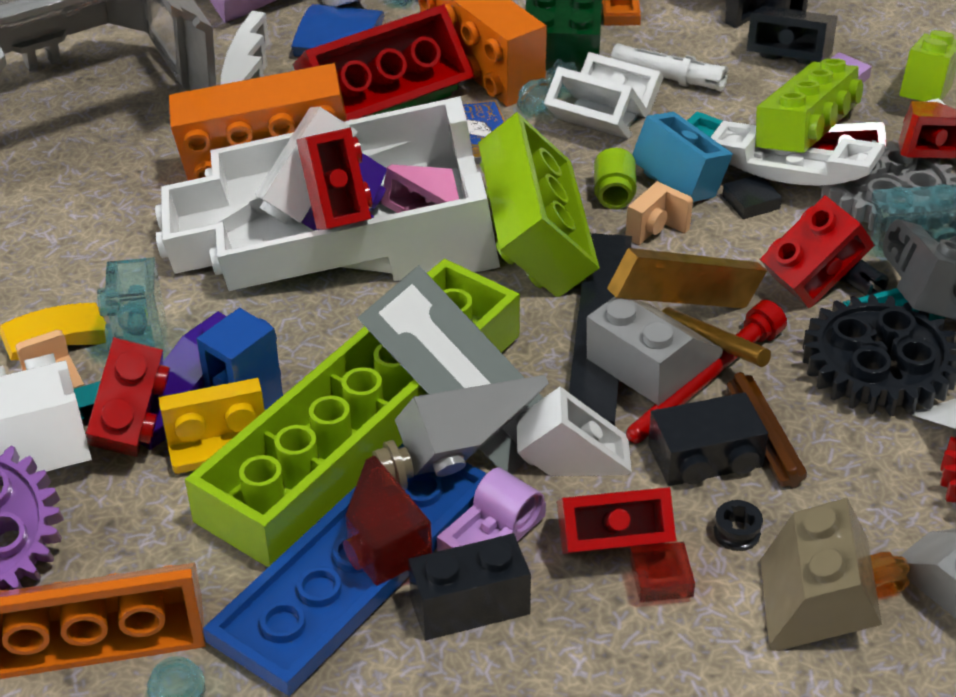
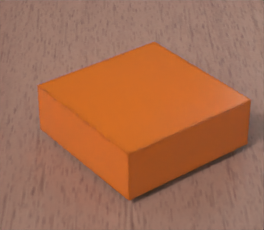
M602 0L604 26L641 25L639 0Z

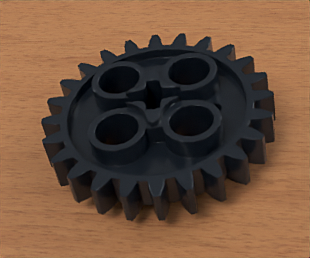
M873 294L869 295L867 303H862L857 297L851 296L849 306L836 300L833 302L832 311L821 308L819 317L810 319L809 329L805 330L802 362L808 364V376L818 377L816 386L818 389L833 388L832 400L846 396L850 398L849 408L851 409L862 402L867 404L869 414H874L877 407L881 406L885 407L890 416L895 415L896 407L902 406L906 412L912 415L915 413L917 403L928 410L932 409L934 398L944 401L946 400L948 390L955 389L956 343H954L956 333L949 330L943 331L944 319L930 321L928 320L930 313L912 311V306L908 302L902 307L895 305L893 296H889L885 303H879Z

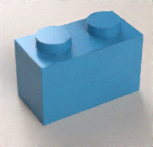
M668 112L646 116L632 155L635 158L636 164L644 169L646 176L691 196L693 202L710 199L717 195L733 153L677 113Z

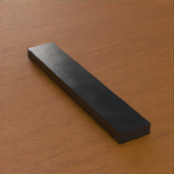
M590 233L600 268L582 281L569 393L615 426L619 380L587 359V316L615 297L607 288L626 250L631 248L632 236Z

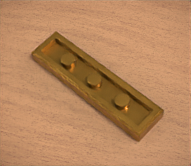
M628 248L607 289L616 298L745 308L750 303L767 270L758 262Z

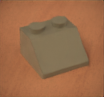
M848 498L794 512L760 559L769 646L772 651H781L882 625L868 538Z

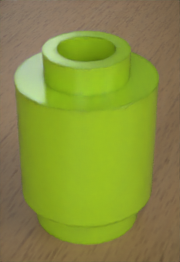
M608 148L600 152L594 160V193L600 203L606 208L621 209L630 204L637 191L635 158L625 149Z

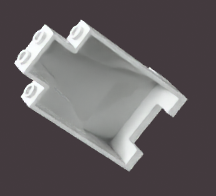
M461 96L343 121L358 131L355 136L359 141L362 153L386 168L393 164L452 169L459 196L458 200L398 213L384 206L380 201L374 210L370 209V214L374 215V218L330 229L314 231L291 217L287 224H284L259 208L264 200L255 194L293 133L210 150L211 168L205 169L206 177L161 186V204L155 206L156 218L161 230L156 232V242L161 258H169L174 274L212 266L215 275L223 274L228 291L338 267L392 273L394 281H401L418 265L427 273L444 258L474 273L500 268L488 199L481 172L477 171ZM385 176L381 183V186H384Z

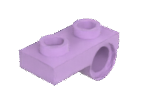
M500 467L492 469L479 483L474 495V505L437 536V551L514 533L517 541H519L546 516L544 495Z

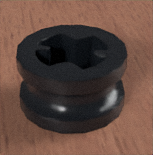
M731 500L723 503L718 507L715 514L713 529L715 539L723 547L734 551H745L753 548L758 544L761 537L762 513L756 506L743 500ZM732 522L743 523L744 529L733 528Z

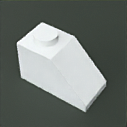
M560 386L516 417L517 454L525 462L535 465L549 476L628 475L632 472L629 440L626 434Z

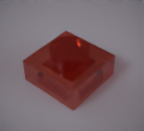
M684 542L631 547L630 564L640 603L694 597L695 580Z

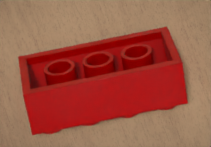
M445 4L305 50L292 64L295 70L335 63L347 121L378 113L475 77Z

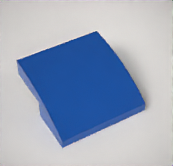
M312 4L301 19L291 46L293 55L300 57L305 50L380 26L383 23L384 11Z

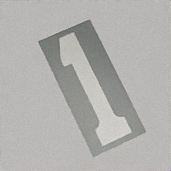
M419 265L357 317L428 394L524 378ZM540 393L517 416L543 399ZM517 416L480 448L496 467H500L512 475L525 463L523 458L517 454Z

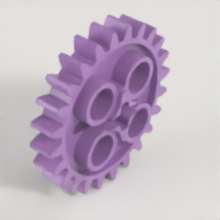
M14 446L8 447L0 456V485L3 486L0 492V536L7 531L13 530L19 531V534L12 544L0 547V590H5L8 587L12 590L23 588L20 579L24 576L39 581L41 576L34 566L37 561L53 562L54 560L53 555L45 544L58 543L62 539L58 530L51 526L62 522L63 515L59 508L52 507L60 501V498L55 488H47L51 483L49 476L45 470L36 472L37 465L30 455L19 462L20 456Z

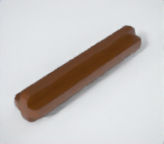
M742 372L734 374V379L727 383V390L730 395L746 392L768 432L765 460L776 480L782 487L789 486L791 489L799 487V482L806 479L807 471L753 376L744 375Z

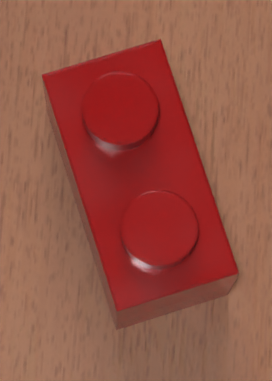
M670 487L565 497L557 501L563 554L665 544L677 541Z

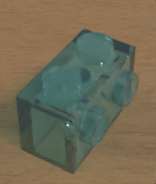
M155 257L108 261L106 265L105 287L98 288L97 290L100 316H109L110 323L105 325L108 351L110 350L113 337L163 349L164 361L167 357V321Z

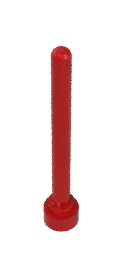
M761 300L747 312L744 328L736 336L753 343L756 341H771L786 328V315L776 303L770 300ZM723 351L722 357L659 406L657 404L653 405L626 430L628 440L634 444L641 443L649 436L652 410L686 404L738 357Z

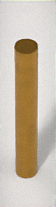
M670 307L662 310L668 316L721 347L727 353L759 367L766 366L771 359V352L765 347Z

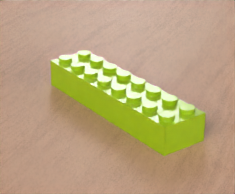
M445 258L427 272L433 281L501 353L520 336L519 293ZM364 326L185 478L192 521L266 567H269L375 469L372 458L374 450L383 448V443L389 440H393L397 447L403 443L395 419L413 397L428 395V393Z

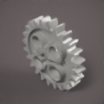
M889 141L887 147L884 146V153L869 175L846 183L819 185V188L822 189L821 198L826 195L858 222L864 221L869 223L868 229L870 231H873L878 226H884L885 231H887L889 226L898 219L921 225L927 231L928 224L940 228L942 220L951 221L953 213H956V174L951 173L953 166L951 164L940 165L941 158H906L900 155V150L896 148L893 141Z

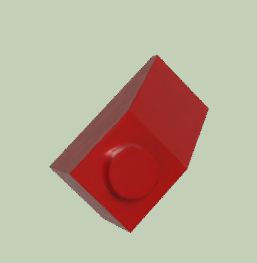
M911 101L899 138L900 155L906 158H956V109L940 102Z

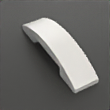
M723 121L711 136L713 140L733 153L730 165L759 177L797 185H833L860 179L871 173L885 151L883 143L842 138L834 151L810 147L805 153L758 148L756 147V125Z

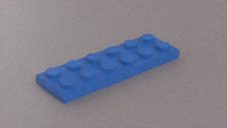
M402 443L398 449L403 448L404 444ZM465 462L466 466L462 470L448 476L438 477L435 472L420 475L414 474V477L407 479V490L397 492L395 488L384 491L380 486L374 469L203 627L205 642L289 697L409 577L408 558L433 553L437 549V536L474 505L475 491L487 473Z

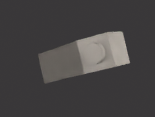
M546 375L413 397L396 417L395 422L404 447L408 450L411 457L414 474L420 475L435 472L436 476L443 477L462 470L466 466L465 461L527 407L549 384Z

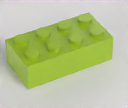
M516 112L478 142L482 160L480 168L485 175L487 185L485 191L492 209L491 221L496 229L498 239L496 248L507 263L511 265L516 263L521 267L536 287L540 289L545 287L555 297H561L600 267L571 161L525 118Z

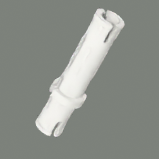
M619 43L614 46L611 54L613 59L660 71L664 78L678 81L680 86L688 87L689 84L722 92L728 75H723L728 73L727 66L696 61L694 56L686 55L685 58L675 57Z

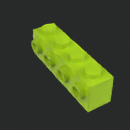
M837 58L824 59L821 62H811L757 106L756 147L805 153L860 103L863 94V81L858 79L859 66L846 65L845 60Z

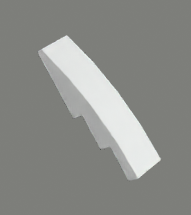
M251 11L237 30L226 53L221 73V85L264 77L263 70L267 67L265 48L269 44L266 13Z

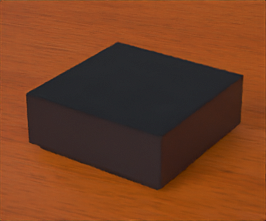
M754 175L723 184L722 196L743 220L781 208V195L763 177Z

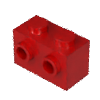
M351 127L297 139L296 142L316 229H330L371 219L369 209L372 208V196L367 182H363L359 166L362 163V151L357 137L352 135Z
M824 195L814 206H811L802 214L800 220L789 231L771 244L768 251L760 258V261L776 281L807 308H811L875 244L860 222Z
M113 337L86 430L89 446L137 457L141 442L150 444L157 420V414L150 413L155 394L164 395L170 373V367L163 365V349Z

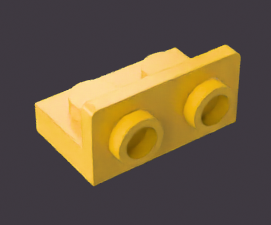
M259 378L158 397L173 472L179 474L196 470L265 411Z

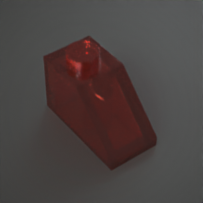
M375 455L366 459L346 513L348 539L343 541V546L351 565L356 570L363 568L374 584L378 586L408 571V558L432 553L431 522Z

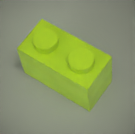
M932 30L930 34L924 33L909 51L899 96L923 102L937 98L941 101L944 99L953 85L956 73V40H954L952 33Z

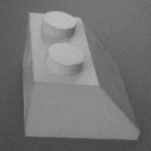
M613 297L587 316V359L658 406L722 357L723 354L721 347L654 306L640 300Z

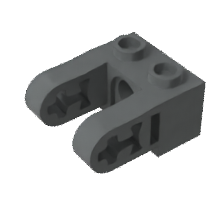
M899 219L895 220L886 231L883 241V253L901 276L897 289L913 309L956 320V236H953L950 240L941 239L938 243L921 225Z

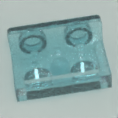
M938 184L925 187H893L891 189L873 191L871 200L877 211V218L872 239L875 246L872 249L876 257L884 256L883 241L886 231L898 219L921 225L938 243L941 239L950 240L953 236H956V185Z

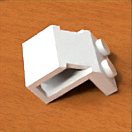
M588 52L581 73L557 67L544 105L557 119L629 139L632 135L629 127L638 116L646 118L651 112L664 76L657 70ZM562 84H564L574 98L578 99L575 104L557 99Z
M54 353L24 360L26 370L6 374L4 365L0 366V456L8 447L14 446L20 456L19 462L29 455L34 459L37 465L36 472L41 470L47 472L92 460L66 360L56 362Z

